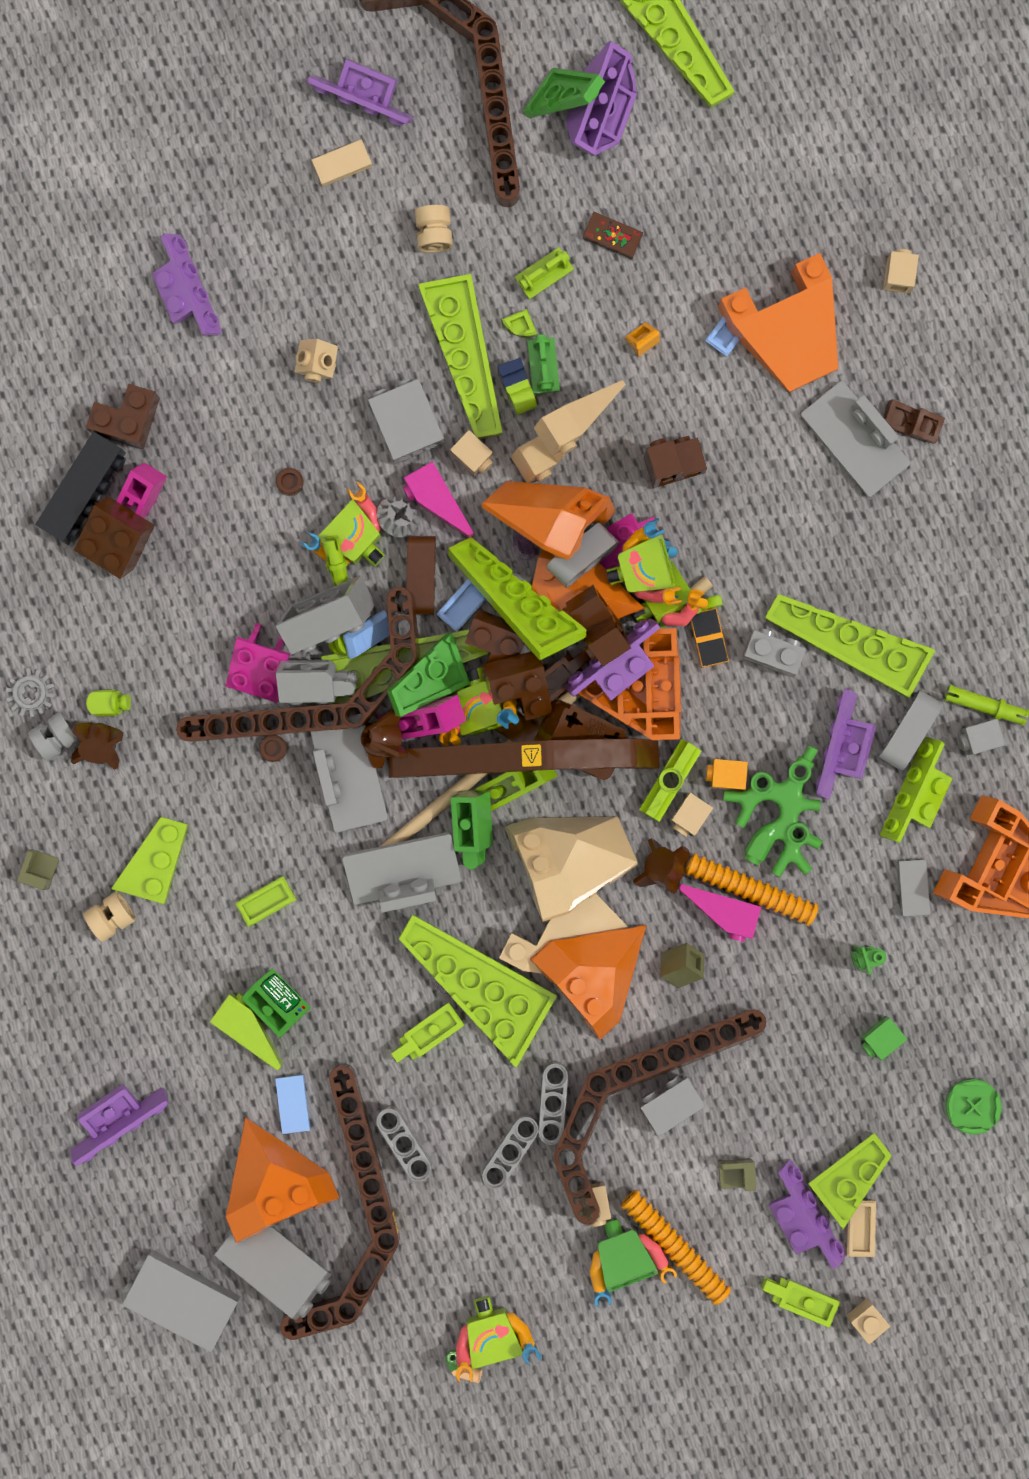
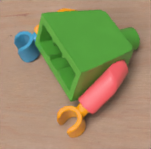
M618 1219L607 1222L604 1225L608 1239L598 1243L599 1250L593 1254L589 1272L593 1290L595 1291V1305L599 1307L598 1299L600 1297H606L610 1305V1292L658 1274L661 1281L665 1284L667 1282L664 1279V1274L667 1271H671L673 1276L677 1277L676 1271L668 1264V1260L660 1245L645 1234L637 1235L635 1230L624 1233Z

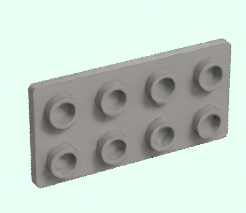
M844 381L837 383L800 415L869 498L911 464L894 443L899 438L896 432L865 395L858 399Z
M361 714L349 716V720L352 723H357L361 719ZM333 720L324 722V724L328 726L333 722ZM366 725L354 729L311 732L315 749L313 754L325 804L329 807L334 832L336 833L388 820L377 770L371 766L361 743V734Z
M450 832L357 851L342 856L353 903L357 905L380 900L382 913L437 901L435 888L461 882V875Z

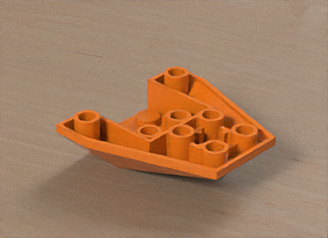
M506 481L482 502L483 509L543 550L553 553L554 556L567 560L580 549L584 529L591 523L597 524L599 522L604 525L615 514V508L610 497L585 487Z

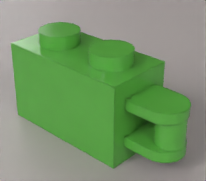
M464 790L451 797L454 851L462 852L463 864L466 868L475 869L485 863L486 849L493 845L490 791Z

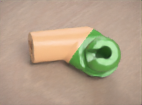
M451 1350L446 1355V1363L453 1376L456 1377V1370L459 1368L457 1366L456 1350ZM476 1368L472 1370L474 1377L472 1382L479 1383L482 1369ZM468 1373L460 1375L461 1379L470 1381Z

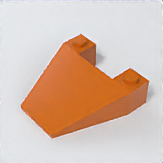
M820 253L795 264L792 269L791 275L800 291L799 293L757 311L745 287L722 298L718 305V309L722 317L724 316L726 326L731 334L739 338V342L788 392L794 391L838 370L832 276Z
M981 795L969 820L990 832L968 877L944 869L933 894L969 911L1029 918V822L1020 811L1003 801Z

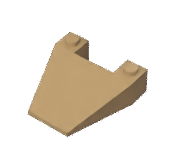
M623 380L564 405L539 420L534 427L538 437L518 447L511 456L526 483H531L535 480L541 483L552 476L551 470L565 454L577 447V440L626 385Z
M596 894L590 899L586 898L579 903L576 909L569 914L550 919L537 945L511 932L499 958L523 971L542 974L530 959L550 940L568 939L578 935L614 929H627L629 927Z

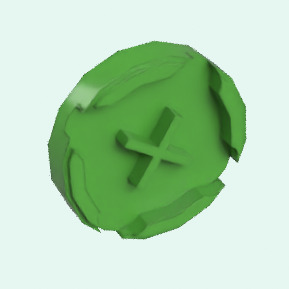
M975 1078L964 1079L955 1084L947 1094L945 1102L946 1115L952 1125L960 1131L972 1135L983 1134L989 1131L1000 1119L1002 1111L1001 1099L997 1091L987 1082Z

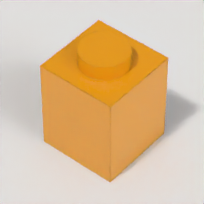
M713 759L712 765H707L706 781H710V787L746 790L748 762Z

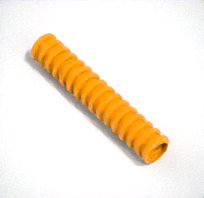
M696 852L691 855L686 866V876L691 874L696 880L701 878L703 883L708 881L710 886L717 885V889L721 890L724 888L727 893L732 891L734 896L739 894L741 899L745 900L748 898L751 903L756 901L758 906L763 904L765 909L769 910L772 908L775 913L780 911L782 916L787 914L789 919L793 920L796 918L797 922L801 923L803 921L806 926H810L817 915L818 903L810 904V900L806 899L803 901L801 896L796 898L794 893L786 894V890L782 889L779 891L777 886L772 888L770 883L763 884L760 879L755 881L753 876L748 878L746 873L739 874L736 869L731 871L729 866L724 868L722 863L715 864L714 860L710 859L708 861L705 856L700 858Z
M639 1190L632 1191L622 1201L621 1208L628 1210L627 1215H632L633 1221L639 1222L641 1229H646L645 1234L651 1235V1239L657 1241V1244L663 1247V1253L669 1254V1259L671 1261L675 1260L677 1267L681 1266V1272L683 1274L687 1273V1278L689 1280L693 1279L695 1286L699 1285V1291L701 1293L705 1292V1297L707 1299L711 1298L713 1305L723 1302L730 1294L731 1287L724 1285V1279H719V1274L717 1272L713 1273L711 1266H706V1260H701V1255L699 1253L695 1254L693 1247H688V1241H683V1236L681 1234L677 1235L675 1228H670V1222H665V1217L663 1215L659 1216L657 1209H652L653 1205L651 1202L647 1203V1198L645 1196L641 1197Z

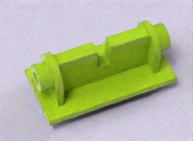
M558 247L514 278L530 300L572 272L574 268L569 262L570 257L565 250L562 251Z

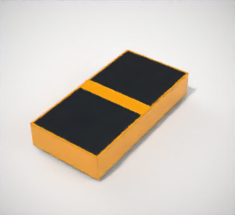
M714 608L696 614L690 622L701 668L729 662L717 609Z

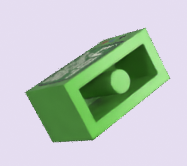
M273 968L254 983L241 998L279 1038L311 1009Z

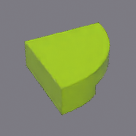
M527 309L502 319L505 328L516 336H525L524 338L537 336Z
M721 595L707 597L708 606L701 609L706 611L720 608L723 605Z

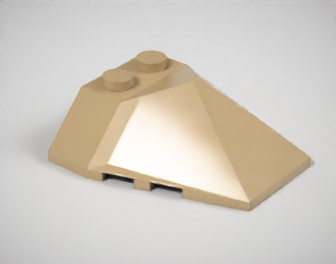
M618 816L530 818L505 826L514 852H519L532 884L533 900L542 922L569 914L586 898L590 899L603 886L613 883L638 865Z

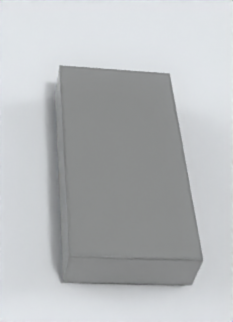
M925 859L897 861L901 916L930 915L927 861Z

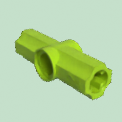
M681 739L663 770L658 775L639 811L660 822L702 751ZM666 773H673L677 777V785L674 788H667L664 785L663 777Z

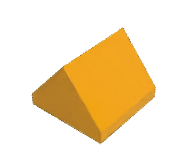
M644 322L628 334L625 340L640 357L660 342V333L653 326Z

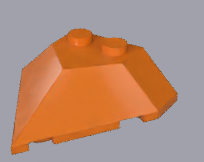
M542 550L540 553L532 590L539 596L544 595L551 600V605L559 612L563 610L568 613L566 602L592 585L595 586L619 620L631 613H637L645 609L620 583L614 585L609 583L607 570L600 563L572 585L565 588L546 568L555 557L553 553Z
M677 628L659 629L639 645L653 663L654 667L612 700L605 695L595 680L580 691L578 695L651 740H680L682 708Z
M645 924L627 929H614L578 935L574 938L550 940L530 959L582 1015L583 1022L599 1040L621 1020L645 933Z
M246 1117L225 1216L236 1243L262 1233L265 1228L311 1208L315 1210L340 1198L328 1171Z

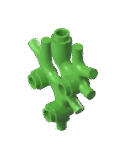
M811 745L807 746L803 756L799 755L796 761L791 764L789 777L784 782L777 783L769 772L759 771L753 776L751 787L746 791H724L723 801L741 804L742 809L735 823L743 828L758 803L770 800L778 804L780 808L779 817L755 832L745 849L746 855L744 858L759 865L761 861L764 862L774 842L782 840L785 843L784 849L771 871L779 877L782 876L789 863H794L803 875L811 871L813 868L801 854L800 848L802 845L807 844L818 850L823 840L810 834L806 823L798 821V816L803 811H820L821 800L807 799L802 793L804 782L808 781L811 776L812 768L815 764L812 761L818 749ZM796 767H804L806 773L802 776L797 775L795 772ZM761 777L766 778L768 785L761 787L758 784V779ZM801 828L804 834L801 837H797L793 833L794 829Z

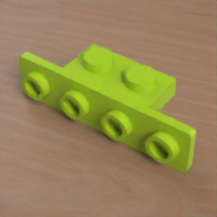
M925 736L918 747L914 760L907 771L904 782L880 832V836L900 843L911 820L931 828L953 779L934 768L945 745L941 740Z

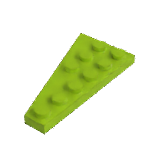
M412 914L401 932L399 940L489 1037L494 1045L509 1059L514 1067L517 1068L557 995Z

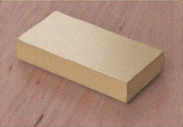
M362 139L312 159L322 187L372 167Z
M863 1199L847 1223L846 1256L875 1257L876 1200Z

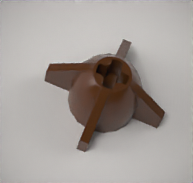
M390 710L378 721L368 722L361 734L362 746L373 768H383L386 757L407 758L408 753L401 747L402 734L398 726L401 717L396 716L394 710Z
M76 723L73 725L72 733L80 740L78 748L72 753L70 761L72 764L85 759L95 764L107 763L114 770L118 768L119 758L115 748L116 743L122 741L124 732L103 723Z
M651 838L648 840L652 852L645 861V872L636 877L633 882L639 887L653 884L666 886L667 891L674 894L677 892L680 881L685 874V867L690 854L689 849L681 846L672 851L666 847H661L656 840Z

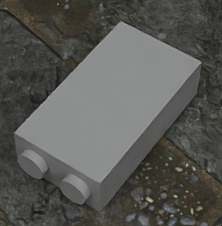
M269 1226L262 1233L239 1243L235 1242L231 1233L215 1253L219 1260L290 1318L295 1320L299 1317L304 1318L313 1307L312 1299L317 1293L321 1295L331 1282L328 1279L332 1274L274 1226Z
M154 1250L148 1256L143 1254L135 1268L139 1274L135 1281L129 1280L122 1293L126 1297L122 1306L212 1352L241 1296Z

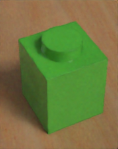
M884 1016L860 1036L864 1041L861 1045L870 1058L876 1056L881 1061L908 1040L891 1018Z

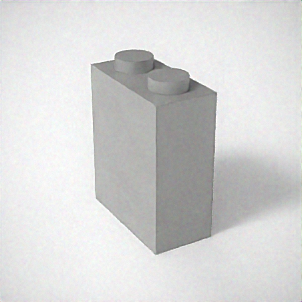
M412 378L405 379L397 384V388L387 391V389L379 390L372 394L373 398L368 399L394 464L445 444L444 437L419 379L414 381Z

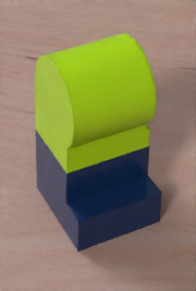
M521 357L499 365V377L516 415L537 408V402L525 373Z

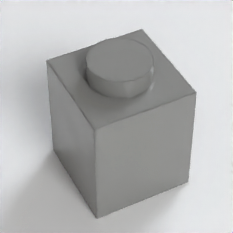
M998 719L960 729L962 735L958 736L961 749L967 751L968 756L1005 745Z

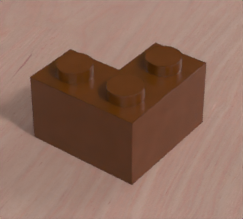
M128 384L121 409L97 402L93 403L86 429L91 434L94 431L104 438L144 450L160 397L155 391Z
M685 436L666 442L665 438L655 440L650 443V447L646 449L643 457L653 489L704 474L707 470L698 437L690 439V436Z
M594 585L566 602L567 614L586 629V638L582 640L586 644L584 648L593 661L598 659L601 665L605 666L631 649L624 626Z
M477 609L465 644L490 652L486 664L520 655L525 644L503 618Z
M532 651L482 665L486 686L494 705L518 699L526 721L553 712L544 666Z

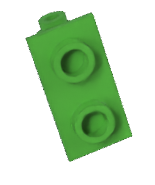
M537 335L536 339L527 340L533 393L560 392L554 337L547 338L546 335Z
M854 944V952L850 953L854 967L859 968L860 972L868 975L872 974L871 968L880 966L886 961V953L882 949H876L871 946L863 947Z

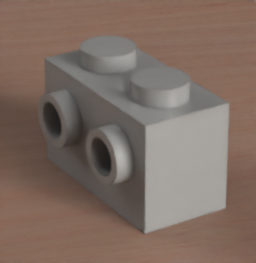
M759 628V631L753 630L750 633L741 659L792 678L796 676L806 651L805 648L800 647L801 643L791 638H785L784 641L775 638V633L767 629Z
M677 1075L665 1083L666 1089L659 1093L654 1090L641 1098L643 1103L639 1107L658 1137L706 1107L686 1076L680 1078Z

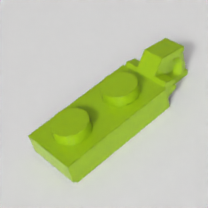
M448 1002L404 1033V1036L399 1039L402 1045L391 1052V1055L397 1063L408 1055L414 1060L424 1055L465 1024Z
M764 1276L760 1286L763 1291L773 1295L771 1300L777 1303L779 1307L830 1328L840 1304L838 1299L789 1278L781 1277L779 1282H776Z

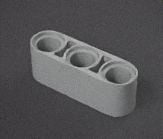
M599 522L583 534L580 549L569 560L555 556L546 568L567 588L606 558L617 547L619 541Z
M920 689L912 698L914 702L909 703L899 719L900 725L895 726L884 746L886 748L884 750L881 749L878 754L879 758L900 771L906 768L943 707V703Z
M558 1061L546 1064L542 1073L538 1131L541 1141L548 1145L559 1143L565 1123L568 1073L566 1067ZM559 1068L562 1070L563 1077L558 1082L550 1081L547 1077L550 1069ZM557 1096L561 1100L560 1106L554 1110L547 1108L545 1101L548 1097ZM548 1124H554L559 1129L558 1134L554 1137H547L543 1133L544 1127Z
M395 1106L384 1107L380 1110L376 1124L407 1175L414 1181L421 1182L426 1180L432 1170L431 1158L402 1112ZM385 1113H393L397 1117V1123L394 1126H387L383 1123L382 1116ZM402 1136H406L412 1141V1147L407 1150L400 1149L397 1145V1140ZM417 1160L424 1161L427 1165V1170L424 1173H416L412 1169V1163Z
M530 1114L519 1115L510 1126L483 1168L482 1179L487 1187L491 1189L501 1188L538 1134V1122L534 1116ZM521 1122H531L534 1126L533 1131L530 1134H522L518 1130ZM508 1144L515 1145L518 1148V1154L512 1158L506 1157L502 1152L503 1148ZM491 1168H498L502 1171L503 1176L500 1180L493 1181L488 1178L487 1172Z

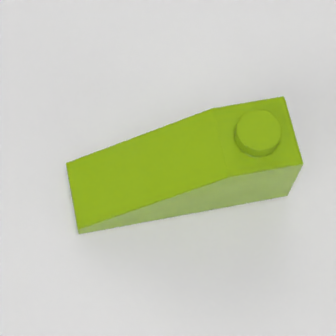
M555 770L506 772L474 790L490 791L491 811L547 783L558 775Z
M240 992L237 995L234 993L229 994L210 1023L278 1071L284 1063L261 1019L241 999L244 994Z

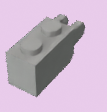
M331 660L280 661L276 671L279 703L299 705L315 702L319 705H325L335 702L336 696L354 694L359 678L356 672L354 673L353 671H336V665Z

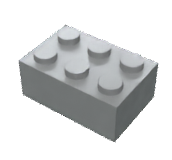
M359 575L289 605L275 627L291 655L299 651L307 653L317 646L316 644L320 642L331 643L344 632L354 633L362 629L366 619L371 616L370 612L376 603L362 577Z

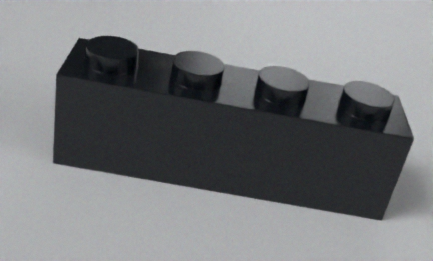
M93 431L35 525L67 545L71 541L75 542L82 532L80 526L85 518L89 517L100 494L105 495L109 490L111 476L115 471L119 472L124 466L126 452Z

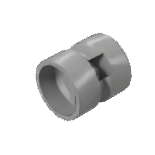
M61 710L48 718V724L40 723L28 731L33 745L46 761H50L59 755L62 747L70 748L80 740L72 733L73 724Z

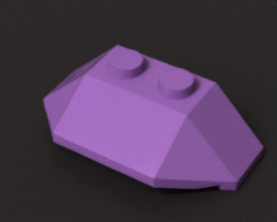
M609 41L583 71L599 74L605 81L599 90L598 96L588 105L571 108L566 118L571 143L592 156L619 144L637 95L635 74L631 64L633 63L632 54L612 41Z

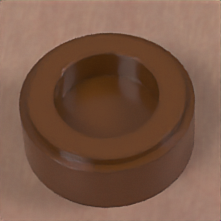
M285 468L278 473L276 486L282 494L294 496L303 488L304 480L298 470Z
M269 735L261 740L259 752L265 760L278 762L285 757L287 744L282 737Z

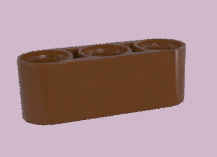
M408 536L406 589L414 595L416 615H434L436 536Z

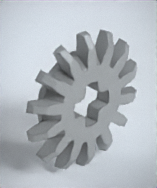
M26 668V676H23L18 671L16 672L19 677L17 681L12 678L9 679V682L14 684L13 688L6 687L5 692H12V697L6 698L7 702L14 701L16 703L11 707L13 711L20 707V716H24L26 710L30 711V718H32L36 709H38L41 715L44 714L41 707L43 704L49 708L52 706L46 700L47 697L55 698V694L48 693V689L55 686L53 683L45 684L49 676L46 674L41 679V670L37 669L35 675H32L31 669ZM29 685L31 688L36 687L38 689V692L35 693V700L24 698L23 694L26 693V686Z

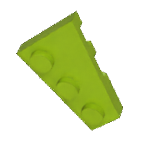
M160 817L111 889L166 904L189 824Z
M875 1133L808 1183L842 1229L845 1228L892 1156Z

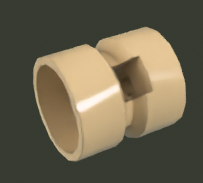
M427 205L417 208L415 210L416 227L421 230L417 233L418 250L432 253L444 252L453 248L452 231L447 228L451 225L450 208L445 205Z
M118 891L103 899L102 906L96 904L83 912L89 928L101 942L114 936L117 928L124 929L136 921L133 911Z

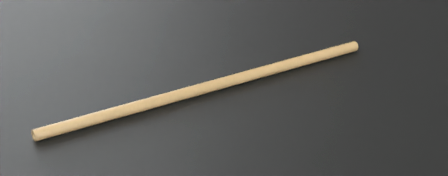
M704 576L690 590L698 589L704 591L705 594L713 585ZM566 691L556 700L573 704L581 696L578 694L571 696ZM545 716L534 718L531 721L541 726ZM508 739L504 743H512V741ZM488 773L466 774L379 847L408 841L451 805L452 796L464 790H469Z

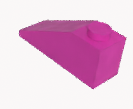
M433 461L404 477L406 486L402 488L410 502L416 500L418 506L465 537H474L471 527Z
M145 462L130 471L117 498V502L145 518L157 500L167 476Z
M458 695L442 697L402 716L398 726L401 730L402 739L446 733L464 723L466 718ZM387 713L379 715L378 719H381Z
M679 884L678 890L723 931L729 932L728 938L744 942L746 937L753 939L761 911L760 906Z

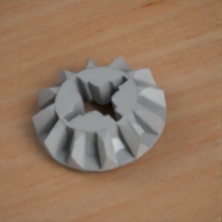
M389 496L377 508L379 525L386 533L394 537L402 538L411 535L416 530L420 521L417 518L418 510L412 509L411 502L403 500L402 496L397 498ZM402 511V518L394 522L393 519L396 513Z

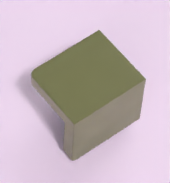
M29 849L17 881L41 890H49L59 858Z
M688 943L663 952L661 954L660 977L677 988L703 979L705 954Z
M752 1159L719 1160L720 1187L722 1189L743 1188L745 1191H756L755 1162Z

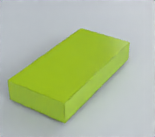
M282 876L236 902L235 905L247 926L250 927L296 901L297 898L285 877Z

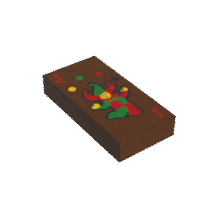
M593 211L583 234V239L633 259L643 232Z

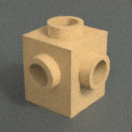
M320 339L300 340L296 355L295 373L304 375L306 381L321 383V379H332L336 367L338 346Z

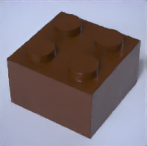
M108 496L93 506L74 551L121 579L134 570L155 525Z

